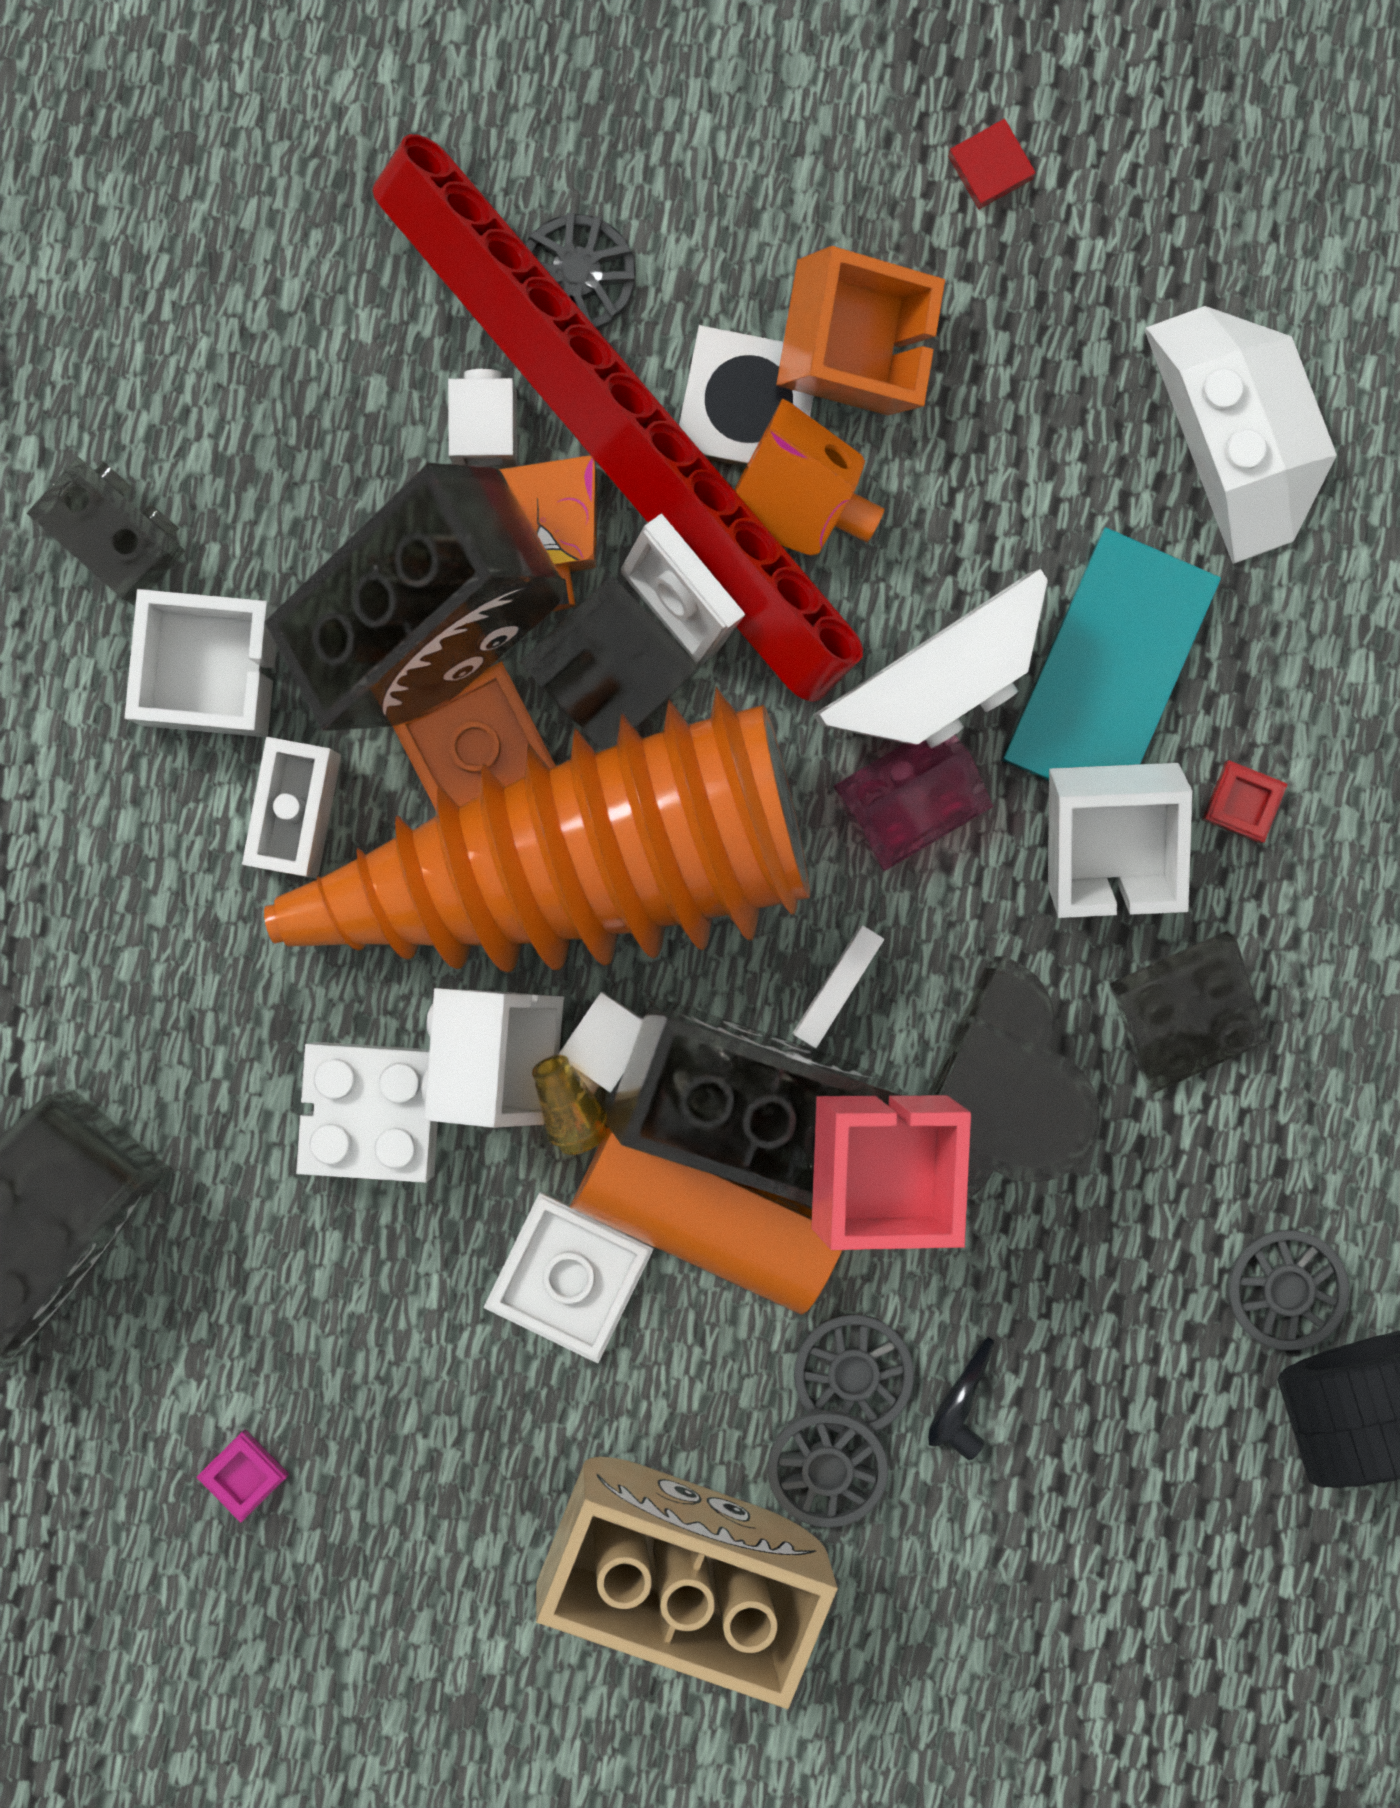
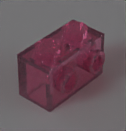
M956 735L933 748H930L926 740L918 745L904 743L833 785L858 837L883 872L994 807L971 754Z

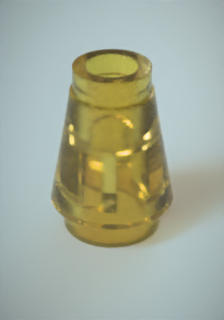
M554 1055L536 1064L532 1070V1076L535 1080L548 1141L558 1146L560 1151L567 1155L584 1153L596 1147L607 1134L605 1126L607 1113L574 1067L571 1066L568 1058L564 1055Z

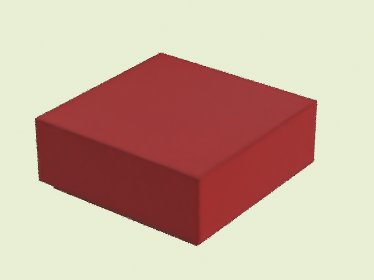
M1005 118L950 148L948 153L951 163L978 210L1030 182L1036 174Z
M1230 760L1225 761L1202 820L1260 844L1265 843L1288 784Z

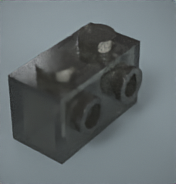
M77 456L26 514L118 596L135 607L137 589L151 590L185 553V550L172 539L179 528L151 503L142 512L125 497L132 486L104 461L94 470Z

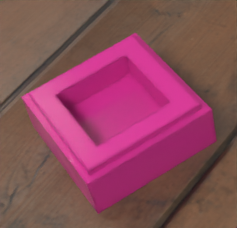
M244 1429L196 1478L241 1523L286 1479L289 1473Z

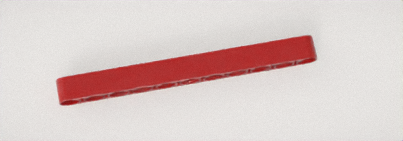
M409 134L403 137L374 183L372 191L379 206L643 518L649 523L661 513L745 613V616L737 625V629L786 687L796 696L806 701L816 702L822 700L863 657V647L854 630L446 151L434 141L418 134Z

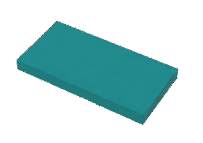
M1105 527L1100 533L1001 761L1049 781V769L1140 765L1221 577Z

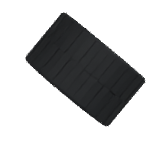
M1400 1331L1374 1336L1317 1353L1286 1367L1280 1372L1277 1380L1310 1483L1322 1488L1367 1486L1400 1479Z

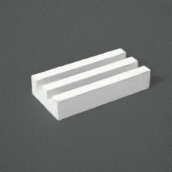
M863 925L858 927L792 1034L817 1048L883 943L884 938Z

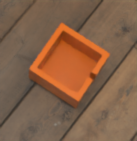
M829 246L797 259L776 386L887 416L924 407L934 349L921 346L895 355L892 354L894 346L900 348L936 337L945 279L835 246Z

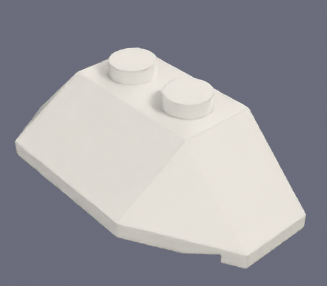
M1207 306L1146 327L1145 333L1232 564L1292 543L1337 456L1292 336Z
M1039 569L1026 574L813 714L818 724L824 727L905 744L918 745L926 740L930 748H933L962 730L964 726L960 722L959 717L980 704L984 712H988L1010 699L1018 692L1013 682L1029 670L1048 582L1044 573Z

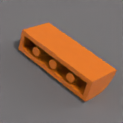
M613 1116L570 1205L571 1209L800 1315L806 1313L814 1304L843 1251L830 1250L811 1229V1207Z

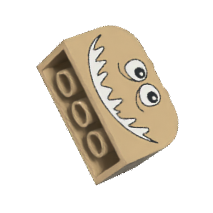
M592 1457L587 1459L582 1466L537 1580L536 1623L789 1709L838 1587L825 1547L811 1533L789 1519L759 1506L634 1462L612 1457Z

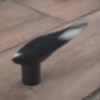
M986 1338L939 1406L929 1428V1446H940L946 1442L967 1460L974 1459L982 1450L984 1440L968 1428L964 1422L972 1408L976 1387L990 1359L994 1340L991 1338Z

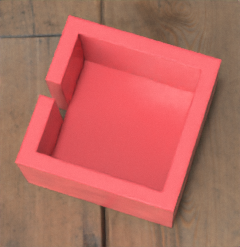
M948 1095L889 1096V1105L885 1104L877 1096H817L811 1229L830 1250L965 1248L971 1112Z

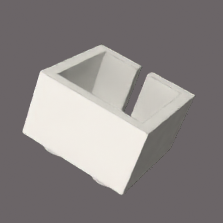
M137 589L124 719L147 727L268 737L273 681L263 675L261 671L262 667L275 668L280 612L269 602L261 600Z
M1179 763L1049 769L1048 888L1058 918L1117 915V902L1107 879L1111 877H1118V886L1130 915L1188 912L1192 789Z
M434 988L433 1004L427 1015V1031L430 1036L429 1063L422 1080V1097L425 1102L424 1120L493 1128L554 1124L559 1057L557 1056L560 1053L564 996Z
M328 1042L305 1044L301 1102L314 1103V1111L300 1115L296 1174L425 1183L433 1178L438 1122L424 1120L425 1102L422 1097V1080L428 1069L430 1049Z

